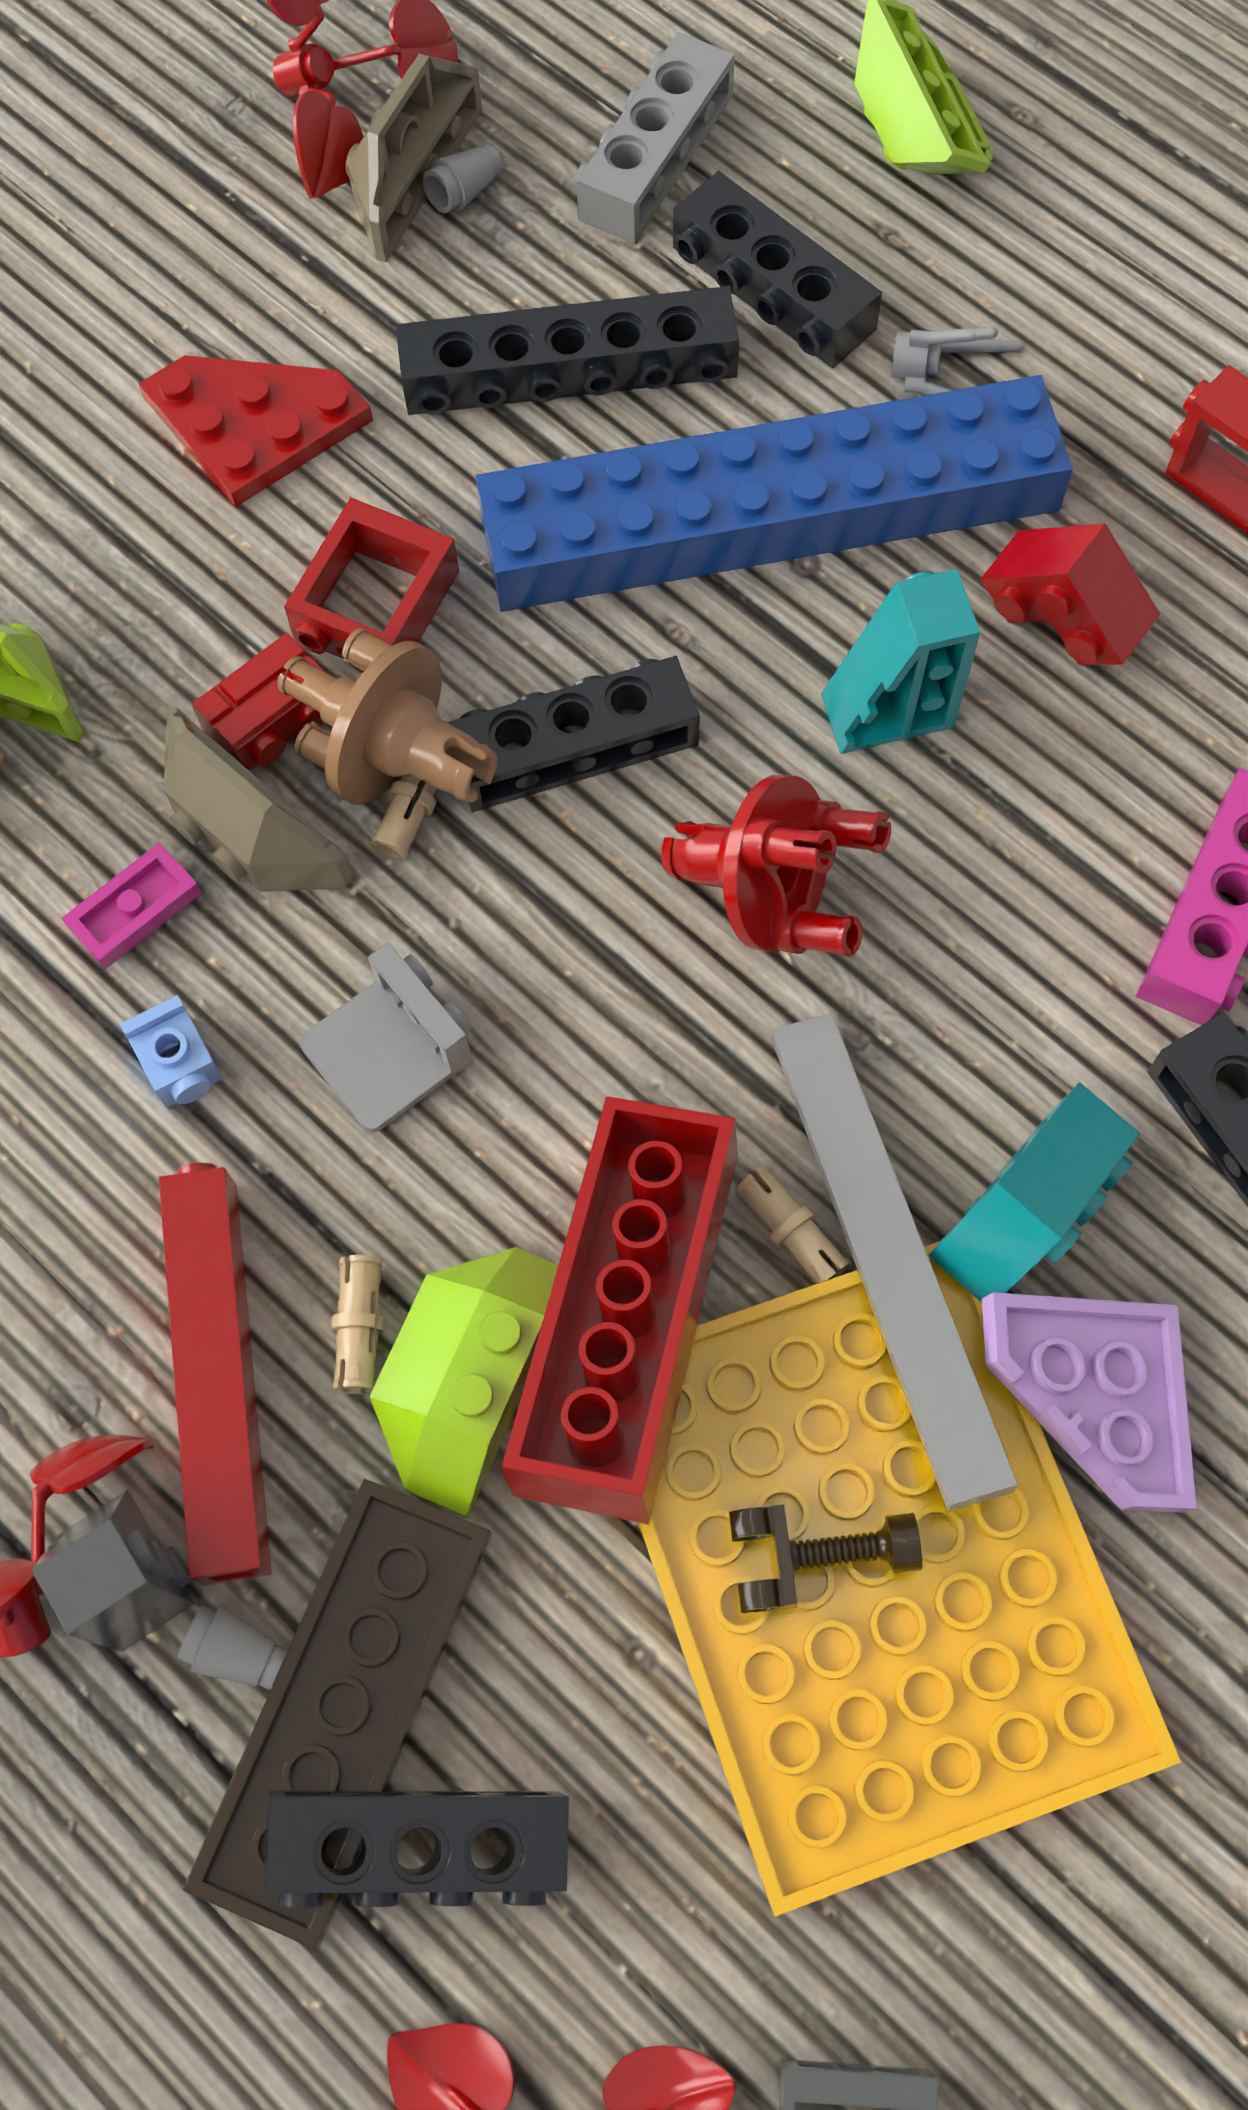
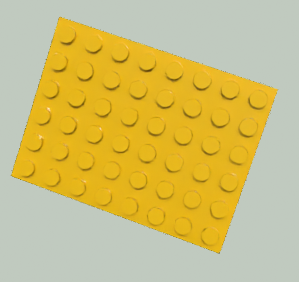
M939 1242L924 1246L927 1256ZM929 1256L934 1274L1018 1484L1015 1492L952 1512L947 1511L858 1270L697 1325L649 1525L638 1523L764 1890L775 1917L1181 1763L1041 1426L1030 1412L986 1367L982 1302ZM784 1504L788 1536L790 1540L796 1541L797 1544L799 1540H803L805 1543L808 1539L812 1542L816 1538L819 1541L820 1538L826 1540L827 1537H831L833 1540L834 1536H838L840 1539L842 1535H845L847 1538L850 1534L853 1537L855 1534L861 1536L862 1533L868 1535L869 1532L875 1534L876 1531L881 1530L884 1526L885 1516L914 1512L921 1542L923 1567L922 1570L893 1573L889 1563L877 1558V1561L870 1559L869 1562H866L864 1559L860 1563L858 1560L856 1563L849 1561V1564L842 1562V1565L835 1563V1566H831L829 1563L826 1567L821 1564V1567L814 1565V1568L807 1566V1569H802L800 1566V1569L793 1573L798 1603L796 1608L741 1613L738 1584L757 1580L779 1579L774 1537L754 1541L732 1542L729 1512L746 1508L771 1507Z

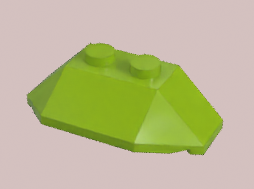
M868 0L854 85L865 106L864 114L874 125L883 144L882 151L887 160L897 168H911L929 174L984 173L991 165L994 150L955 73L935 42L922 31L919 25L921 20L911 6L894 0Z
M12 623L10 626L0 624V717L79 743L84 731L58 670L43 643L42 637L33 629L22 624Z
M514 1247L426 1275L370 1394L371 1402L406 1492L468 1519L519 1405L558 1264Z

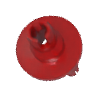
M775 774L762 779L750 790L741 803L732 826L712 823L696 824L692 821L676 823L675 830L677 833L686 834L687 839L664 837L661 860L667 875L681 882L691 881L699 885L723 888L726 913L731 927L738 939L747 947L771 953L783 951L795 954H802L807 949L850 957V955L854 956L857 953L862 941L863 932L860 919L857 916L846 917L816 912L823 893L827 872L834 863L829 859V855L836 856L837 846L881 853L889 844L892 826L891 822H887L889 815L886 812L842 809L836 801L821 800L814 787L805 779L798 776Z

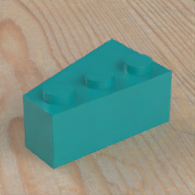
M957 568L938 573L923 571L908 577L906 580L896 582L821 692L840 754L955 727L980 636L977 621Z
M1079 1082L1040 1123L1000 1170V1174L985 1193L971 1204L964 1214L966 1215L937 1244L928 1256L980 1302H982V1298L993 1292L1007 1293L1044 1256L1055 1263L1075 1243L1081 1232L1073 1226V1223L1076 1222L1079 1226H1083L1106 1201L1108 1196L1099 1188H1103L1106 1192L1109 1191L1131 1167L1133 1162L1125 1156V1153L1140 1133Z

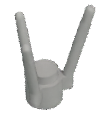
M995 327L939 331H898L894 348L892 377L905 379V392L930 395L952 391L926 381L927 375L938 376L941 353L1019 352L1024 349L1025 344L1021 340L993 339L998 335V330Z

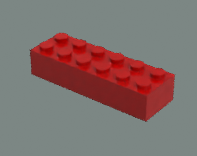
M606 1096L502 1463V1470L512 1496L649 1525L738 1158L735 1118Z

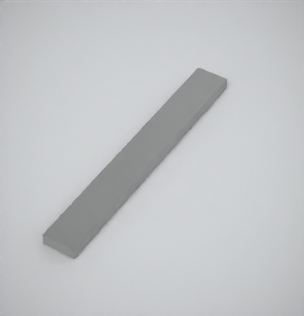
M832 1012L772 1029L773 1046L947 1511L952 1512L1015 1492L1018 1484Z

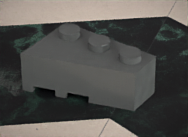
M128 1489L59 1533L54 1538L56 1541L48 1546V1552L43 1554L31 1569L67 1635L122 1652L194 1605L192 1598L185 1588L186 1585L193 1581L189 1578V1569L172 1545L165 1548L162 1542L155 1537Z

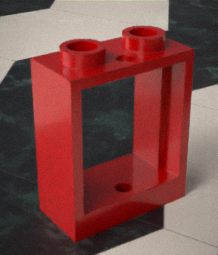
M1228 365L1211 383L1205 379L1198 383L1187 397L1182 408L1187 413V416L1169 442V447L1174 450L1165 474L1248 533V466L1209 439L1212 429L1215 428L1248 452V377Z
M350 497L284 605L293 638L302 647L313 653L323 654L328 652L344 659L342 651L347 638L355 629L360 627L392 646L403 641H415L418 643L459 573L455 540L452 537ZM355 552L416 576L383 633L322 608ZM352 666L353 668H355V669L358 670L359 672H361V673L364 672V671H362V670L356 668L355 666Z

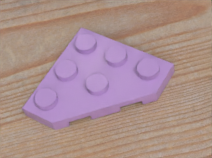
M995 1292L982 1298L986 1367L1120 1510L1186 1512L1197 1509L1178 1305Z

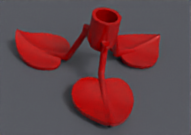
M266 0L273 13L282 22L298 27L305 25L296 38L288 41L290 50L280 53L275 58L273 77L277 87L284 95L292 98L299 97L293 111V136L300 173L309 199L321 197L350 181L349 176L346 174L347 156L351 147L356 143L359 144L363 138L361 127L353 112L346 107L335 106V95L332 92L321 90L329 85L335 70L398 55V70L402 79L419 53L457 62V45L453 40L454 34L441 11L430 0H399L396 2L389 17L390 33L395 44L333 59L325 48L317 44H306L324 20V12L320 4L329 0Z
M129 1435L89 1437L72 1442L56 1450L31 1470V1480L34 1484H38L32 1491L31 1561L12 1559L0 1562V1657H14L27 1653L40 1646L51 1635V1628L39 1598L44 1593L31 1571L40 1557L45 1554V1506L48 1498L53 1493H71L96 1482L145 1449H154L152 1440Z
M449 2023L423 2029L399 2031L393 2033L388 2038V2076L397 2110H506L509 2106L515 2088L511 2059L503 2044L486 2029L473 2024ZM658 2045L638 2049L622 2058L606 2077L602 2093L607 2110H729L736 2092V2085L731 2074L706 2055L683 2047Z

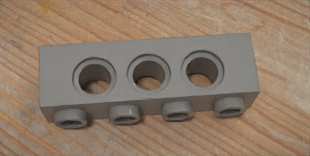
M677 32L665 51L661 50L656 54L651 64L649 75L641 87H634L627 98L625 109L615 125L609 124L606 127L598 150L589 162L584 161L577 170L573 183V192L577 195L579 221L631 243H636L732 98L735 54L680 32Z

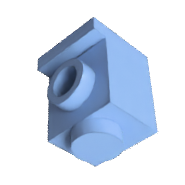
M178 995L120 1024L155 1093L166 1108L175 1103L188 1104L200 1099L209 1092L212 1084L223 1079L191 1016ZM179 1050L178 1053L173 1057L164 1058L167 1055Z

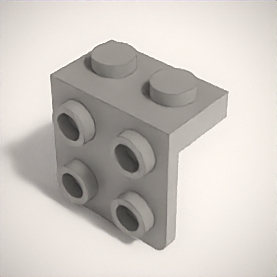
M389 942L368 956L376 981L310 1028L300 1038V1047L303 1053L368 1132L382 1130L473 1062L466 1036L471 1031V1027L464 1015L450 1000L441 1005L428 990L433 985V982L421 963L412 954L403 959Z

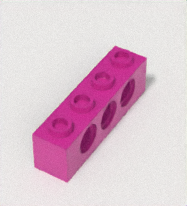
M1240 767L1221 800L1135 996L1199 1025L1210 1021L1219 1008L1229 1012L1245 980L1244 976L1235 973L1242 956L1248 958V851L1240 844V842L1248 843V771ZM1223 892L1232 895L1238 901L1239 906L1224 902L1217 893ZM1194 943H1203L1215 950L1218 958L1204 956L1196 949Z

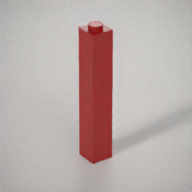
M191 1163L178 1168V1174L159 1176L189 1578L202 1585H210L272 1575L237 1185L225 1167L217 1168L212 1163Z

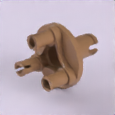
M360 627L349 635L342 651L344 663L364 671L357 681L345 676L337 679L308 663L301 656H294L286 662L283 668L304 679V682L302 684L280 673L277 684L278 690L320 712L321 719L333 727L330 732L315 721H312L311 725L306 724L296 739L295 754L325 769L328 787L336 796L351 804H365L381 796L401 776L414 775L439 790L454 794L456 799L467 802H474L478 799L477 791L469 787L473 776L490 785L495 775L498 757L487 744H480L469 734L441 720L437 706L442 686V670L437 655L429 648L415 641H403L392 646Z

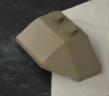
M419 53L385 105H381L376 109L371 126L360 143H356L351 147L346 160V174L350 179L354 204L377 260L387 262L426 200L423 175L429 170L431 162L435 159L455 154L481 113L482 103L477 68Z
M175 706L167 714L164 792L174 811V814L169 819L186 840L193 845L202 840L214 851L211 855L212 859L230 879L238 882L244 877L260 892L347 888L354 881L345 852L328 840L192 722L180 709Z

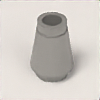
M486 143L480 147L433 160L429 170L423 175V187L427 198L442 213L450 211L461 212L495 177L502 173V159L498 151L492 145Z
M201 1605L187 1631L177 1659L191 1664L190 1672L256 1687L259 1685L271 1690L288 1649L276 1645L275 1641L222 1605L219 1606L217 1611Z

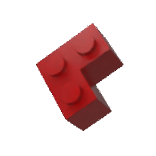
M1106 523L1017 531L980 579L994 600L996 610L1006 618L1008 623L1051 622L1064 641L1066 651L1076 660L1078 665H1123L1160 615V612Z

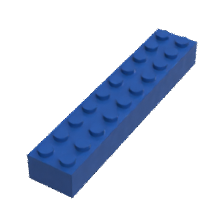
M1042 375L477 474L475 477L480 514L500 611L504 612L1058 512L1061 509L1073 469Z

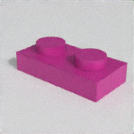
M157 843L61 919L72 934L106 970L201 895L202 892L197 882L160 843Z

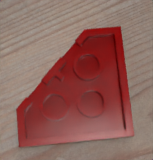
M184 355L138 383L145 401L235 508L373 421L371 406L339 370Z

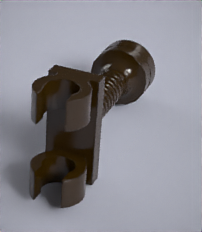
M784 1504L771 1507L746 1508L729 1512L732 1542L754 1541L774 1537L779 1579L757 1580L738 1584L741 1613L796 1608L798 1603L793 1573L799 1570L800 1566L802 1569H807V1566L814 1568V1565L821 1567V1564L826 1567L828 1563L831 1566H835V1563L842 1565V1562L849 1564V1561L856 1563L857 1560L860 1563L864 1559L866 1562H869L870 1559L877 1561V1558L889 1563L893 1573L922 1570L923 1567L921 1542L914 1512L885 1516L884 1526L881 1530L876 1531L875 1534L869 1532L868 1535L862 1533L861 1536L855 1534L854 1537L850 1534L847 1538L845 1535H842L840 1539L838 1536H834L833 1540L831 1537H827L826 1540L820 1538L819 1541L816 1538L812 1542L808 1539L805 1543L803 1540H799L798 1544L796 1541L789 1539Z

